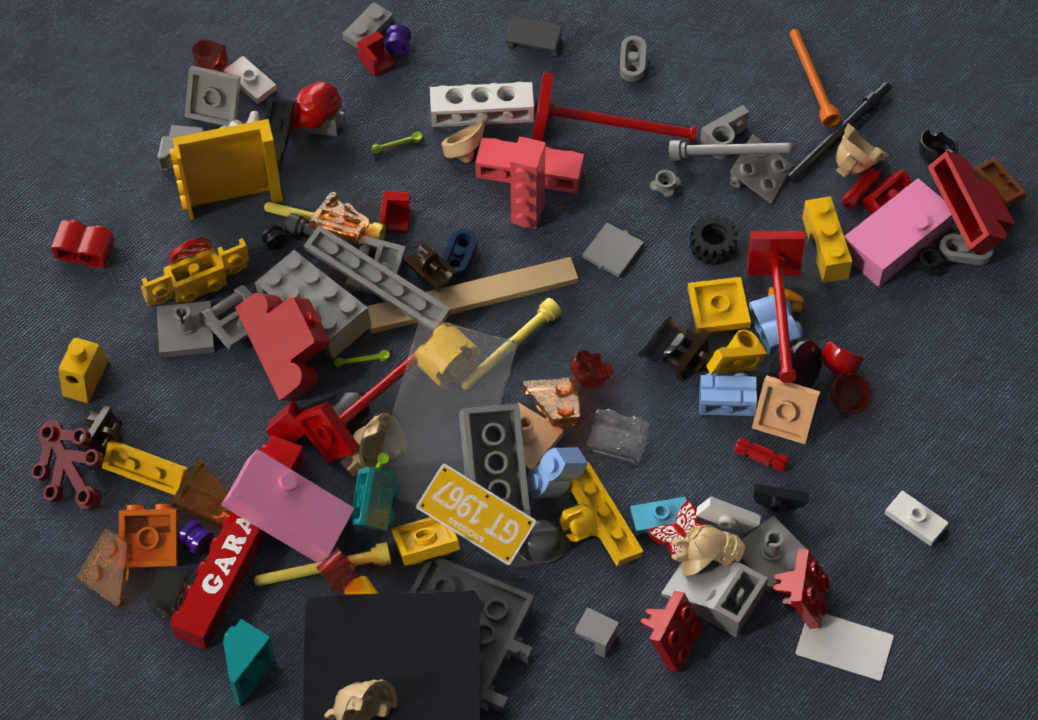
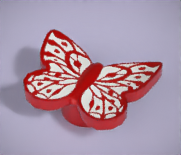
M686 501L679 509L675 522H672L671 525L652 527L648 530V535L660 545L668 546L671 555L679 554L682 551V546L673 545L672 540L675 538L684 540L687 533L693 527H700L705 524L697 522L698 516H696L693 504L690 501Z

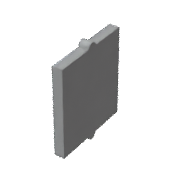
M606 223L584 251L582 258L597 265L598 269H604L620 277L642 248L644 242L628 234L627 230L622 231Z

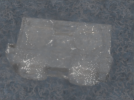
M597 409L595 422L587 442V450L640 464L649 438L650 423L639 417L620 415L610 409Z

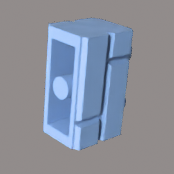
M720 373L701 375L699 385L700 415L755 416L757 406L756 377L749 376L746 373H737L734 376H722Z

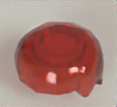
M578 350L570 359L569 369L571 375L584 388H598L613 375L612 364H604L601 361L600 353Z
M843 372L831 384L829 395L832 404L837 410L847 414L862 412L869 405L872 391L868 381L858 373Z

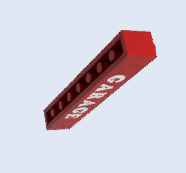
M273 435L268 444H263L260 449L261 452L296 473L299 472L305 460L302 446ZM233 512L225 515L222 522V531L218 537L213 538L206 561L203 560L199 564L194 584L187 587L180 610L176 609L172 615L170 624L175 638L203 649L208 648L266 535L265 531Z

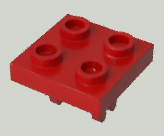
M809 549L798 550L795 570L776 574L774 579L781 583L773 585L772 588L775 592L791 596L790 598L783 599V604L788 607H795L809 629H821L822 617L826 615L824 600L825 593L829 591L830 587L829 577L824 573L819 561L814 558Z
M674 590L665 609H647L646 614L651 618H643L641 623L644 627L653 631L650 640L668 670L679 673L683 663L689 657L690 649L695 639L700 636L703 624L685 593Z

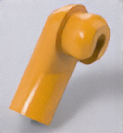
M769 287L768 296L774 295V287ZM785 289V297L791 304L792 312H801L802 304H804L803 297L790 289Z

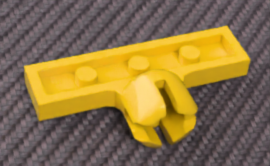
M588 462L583 474L579 478L572 480L569 486L579 505L563 510L560 517L562 531L568 532L571 530L572 533L567 534L566 537L574 542L591 536H597L604 544L616 566L641 558L644 552Z

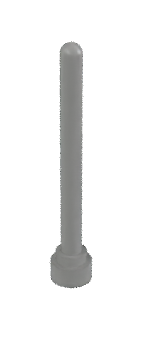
M671 140L669 144V157L671 161H682L684 158H688V155L790 153L793 151L791 143L688 145L687 142L683 143L682 140Z

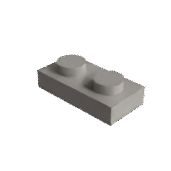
M373 2L342 33L343 40L357 48L358 41L376 31L381 33L393 21V13Z

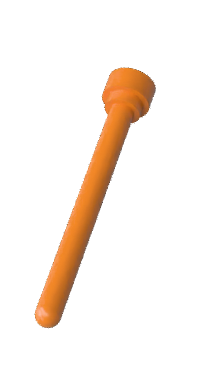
M793 29L790 32L791 39L821 107L819 118L824 127H834L841 122L842 116L839 109L830 104L799 30Z

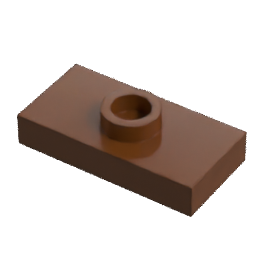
M995 157L973 169L976 178L991 182L996 186L1007 208L1026 198L1027 192Z

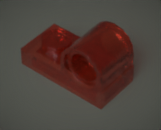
M204 39L197 41L192 47L196 67L222 72L228 62L226 45Z
M339 548L316 567L328 581L329 587L336 595L361 573Z

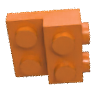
M156 504L155 509L144 510V505H127V510H119V568L178 567L179 510L172 509V504Z

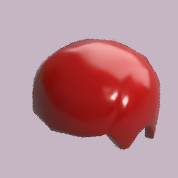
M831 341L826 343L822 351L824 365L832 373L840 376L854 374L859 370L863 361L862 356L850 353Z

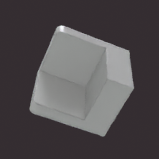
M587 607L575 629V634L595 643L594 653L605 658L618 635L619 622Z

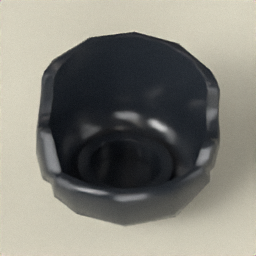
M926 130L920 135L919 155L929 165L946 151L955 154L959 153L958 143L954 138L945 135L943 131L932 135L929 130Z

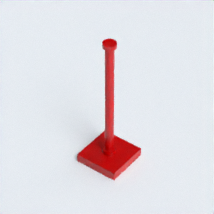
M543 73L537 101L533 140L543 141L547 118L556 116L688 138L690 142L695 141L697 127L694 126L685 128L554 106V103L550 102L554 74Z
M750 231L747 276L772 275L781 360L779 379L784 383H790L796 379V371L792 368L783 275H801L805 231Z
M433 334L428 337V341L433 337ZM415 352L339 416L327 401L305 410L295 417V420L326 463L353 454L360 448L345 425L417 365L418 360L414 357Z

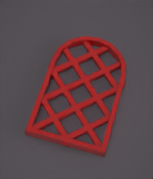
M200 237L179 245L169 255L170 265L184 260L191 255L211 249V242L208 238Z

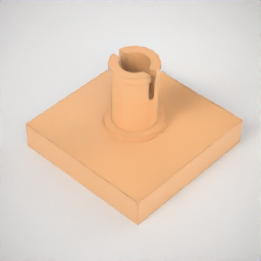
M766 375L752 429L805 444L820 391L794 383H784L780 379Z
M518 402L525 467L528 473L534 467L539 466L542 457L547 451L556 446L564 436V430Z

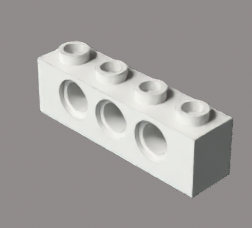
M532 82L430 87L432 127L467 126L484 120L485 125L534 122Z

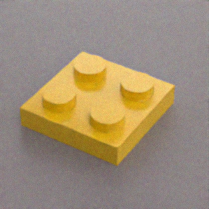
M741 277L688 283L687 289L696 333L700 334L703 329L708 332L750 328L751 320Z
M431 517L391 528L393 538L405 566L419 564L424 560L437 556H447L454 551L460 550L455 532Z

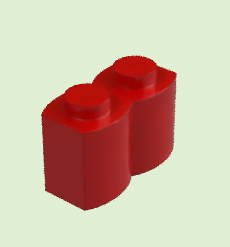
M76 220L61 221L51 248L54 258L61 261L81 263L95 268H105L114 245L113 233L104 226L87 227Z

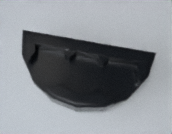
M754 484V500L759 505L769 508L772 512L779 513L786 510H795L809 503V493Z

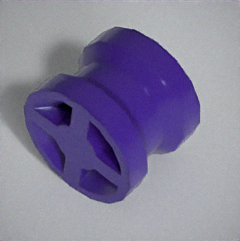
M404 25L390 26L387 29L385 50L394 56L406 55L410 50L411 30Z
M191 520L180 531L177 540L182 546H188L192 554L199 556L208 549L214 534L208 529H202L201 523L197 520Z

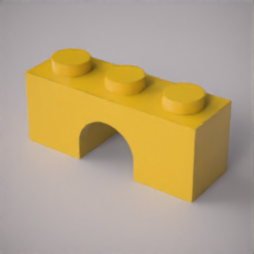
M831 196L806 200L802 220L809 240L815 239L816 263L822 282L828 283L849 279L852 259Z

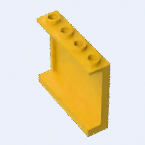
M269 119L173 137L175 148L169 149L182 209L183 211L188 210L190 220H194L191 206L270 191L272 203L283 202Z

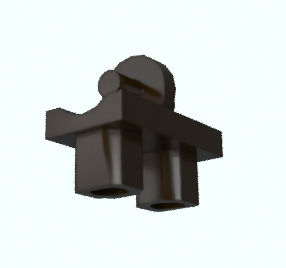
M424 242L420 244L414 253L404 259L405 263L437 292L447 287L457 275L456 270Z
M687 329L685 331L686 337L681 346L688 349L686 353L676 349L666 358V363L676 370V378L682 382L692 368L697 374L702 370L709 371L706 365L711 360L714 352L711 349H707L709 347L707 339L710 336V332L705 329L700 334Z
M104 406L101 412L92 411L87 418V424L90 427L89 432L91 433L90 443L86 446H80L75 443L74 445L79 451L86 452L89 449H94L104 454L108 442L114 440L122 443L123 438L118 432L123 423L113 414V409L109 406ZM95 455L92 457V462L95 460Z

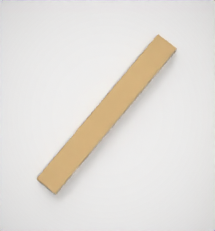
M571 257L444 287L438 292L432 290L425 293L451 309L449 315L577 284L578 276ZM388 302L367 306L371 321V334L418 323Z

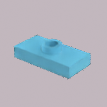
M686 497L630 506L635 534H647L648 530L652 527L671 525L672 522H675L679 509L686 502Z

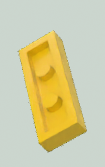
M114 440L108 442L102 466L105 470L175 496L182 494L188 470L185 466Z

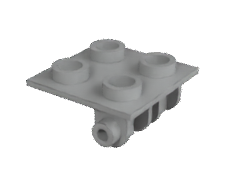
M752 134L747 144L764 142ZM778 153L740 154L730 171L732 174L730 176V183L736 188L744 184L771 204L793 164Z

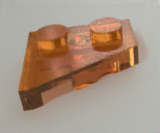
M331 191L309 219V228L316 230L320 225L338 237L358 242L369 228V219L362 213L357 212L349 203H341L338 200V194Z
M576 377L523 381L524 393L532 396L535 400V406L546 415V419L553 427L581 425Z
M197 458L171 500L172 505L222 527L225 515L232 512L222 506L229 492L221 486L218 478L212 475L205 466V462L201 458Z
M104 529L75 578L116 607L122 608L125 603V598H122L124 581L128 579L129 569L127 563L130 559L132 544L110 529Z

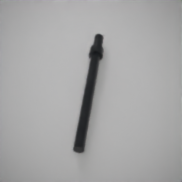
M884 82L874 92L867 94L862 100L863 103L786 175L787 180L794 183L845 134L844 130L848 123L853 126L869 110H874L881 103V99L892 89L891 85L888 82Z

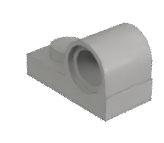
M742 105L702 127L700 144H734L735 134H740L747 127L749 111ZM731 154L711 156H713L716 159H726L730 157Z

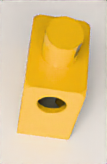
M74 338L68 345V350L59 366L63 397L89 403L109 362L99 344Z

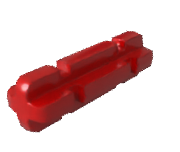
M873 167L865 171L864 175L850 188V191L842 197V205L848 209H853L858 204L857 201H860L872 188L871 185H874L879 180L880 172Z
M742 437L737 440L734 448L736 453L743 456L747 454L749 455L748 458L767 466L771 464L773 465L772 468L779 471H784L788 464V456L781 453L776 455L774 450L757 443L752 445L750 440Z

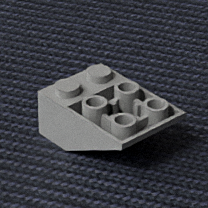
M711 561L698 573L688 576L682 573L681 563L662 591L661 596L670 600L674 590L684 592L700 618L737 637L764 595L768 578L744 564L734 561L728 566H723L718 561Z

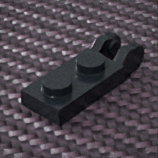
M269 96L264 120L269 119L276 151L278 172H280L284 160V152L286 153L296 102Z

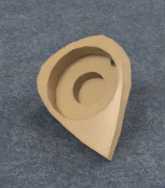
M484 120L447 137L441 144L445 157L458 158L464 163L472 161L476 148L483 138Z

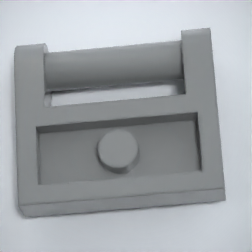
M361 236L358 243L360 246L359 251L368 256L370 250H377L374 260L399 275L406 246ZM349 277L347 278L345 287L348 289L374 294Z
M244 285L237 287L232 295L212 308H205L199 312V318L202 323L210 327L228 350L249 336L237 311H234L221 321L217 317L252 295Z

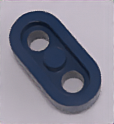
M459 229L451 235L442 257L451 267L454 265L459 266L453 268L457 272L454 278L462 277L467 273L477 248L476 235L468 229Z

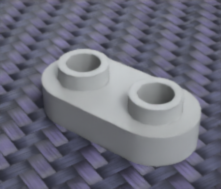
M629 36L621 44L620 75L626 81L636 82L641 80L645 74L646 42L639 36Z
M960 234L944 236L939 246V253L945 260L973 265L987 264L990 262L994 252L993 248L987 254H975L976 252L969 250L963 236Z

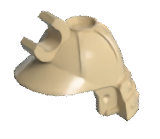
M848 123L844 130L845 134L837 149L836 161L838 169L836 171L843 177L846 174L858 175L867 171L879 161H883L889 155L878 147L875 148L859 135L860 133Z
M389 413L375 416L366 426L357 430L353 435L360 448L353 454L345 456L340 463L352 476H356L361 468H375L378 463L377 457L380 453H386L389 456V460L396 459L401 453H407L405 434L397 419Z
M711 525L695 526L687 533L684 540L681 538L672 540L673 545L682 546V551L679 554H673L672 559L682 562V573L688 576L698 573L711 561H718L723 566L730 565L734 560L739 563L745 550V545L738 535L721 531Z
M383 679L353 683L338 692L334 708L329 709L324 716L332 720L335 718L337 720H371L374 716L386 717L389 714L390 707H397L395 688Z

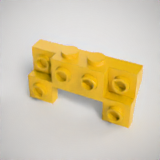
M243 238L239 239L238 246L223 251L222 247L217 248L218 255L214 248H211L164 267V276L149 282L146 277L143 278L141 290L148 307L163 304L173 297L177 304L192 302L197 297L209 292H216L226 286L227 275L236 274L248 267L247 261H249V256Z

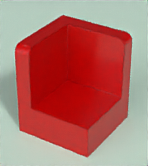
M379 31L357 42L358 58L374 77L395 66V61L384 50V38Z
M383 191L380 223L386 225V232H408L411 209L410 192Z
M292 400L270 420L265 432L270 437L273 435L294 443L305 434L295 420V417L304 410Z

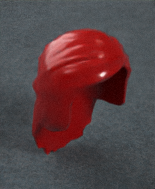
M319 81L302 88L294 100L296 104L290 133L302 126L308 129L319 128L328 117L339 111L342 99L334 85L325 81Z

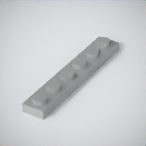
M320 225L304 244L305 250L433 332L444 323L451 313L449 307Z

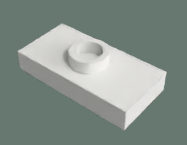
M244 56L224 69V73L241 76L240 89L257 104L277 90L276 84Z
M901 491L885 510V515L929 546L933 545L949 523L904 491Z
M710 497L699 505L696 516L717 523L721 528L733 529L743 534H747L760 525L761 516L759 514L714 497Z

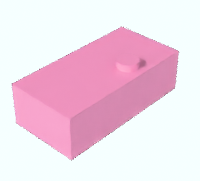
M918 178L845 235L844 238L852 264L875 285L880 287L916 258L922 249H927L951 230L954 219L944 199Z
M258 449L247 459L222 503L223 507L316 563L323 561L330 555L354 510V507Z

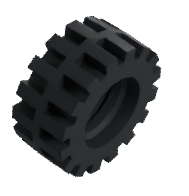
M707 215L706 219L701 217L698 223L695 222L693 224L690 234V248L692 255L696 254L695 258L698 261L703 259V263L706 265L708 262H711V265H716V262H719L721 265L725 263V259L728 261L732 259V255L736 252L738 231L734 229L735 225L733 222L728 223V218L720 219V215L712 218V215ZM709 235H716L721 237L724 242L719 245H711L706 243L703 238Z

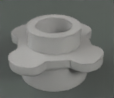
M662 170L657 173L655 181L650 183V188L653 191L663 193L665 197H671L674 194V189L680 186L681 180L672 171Z

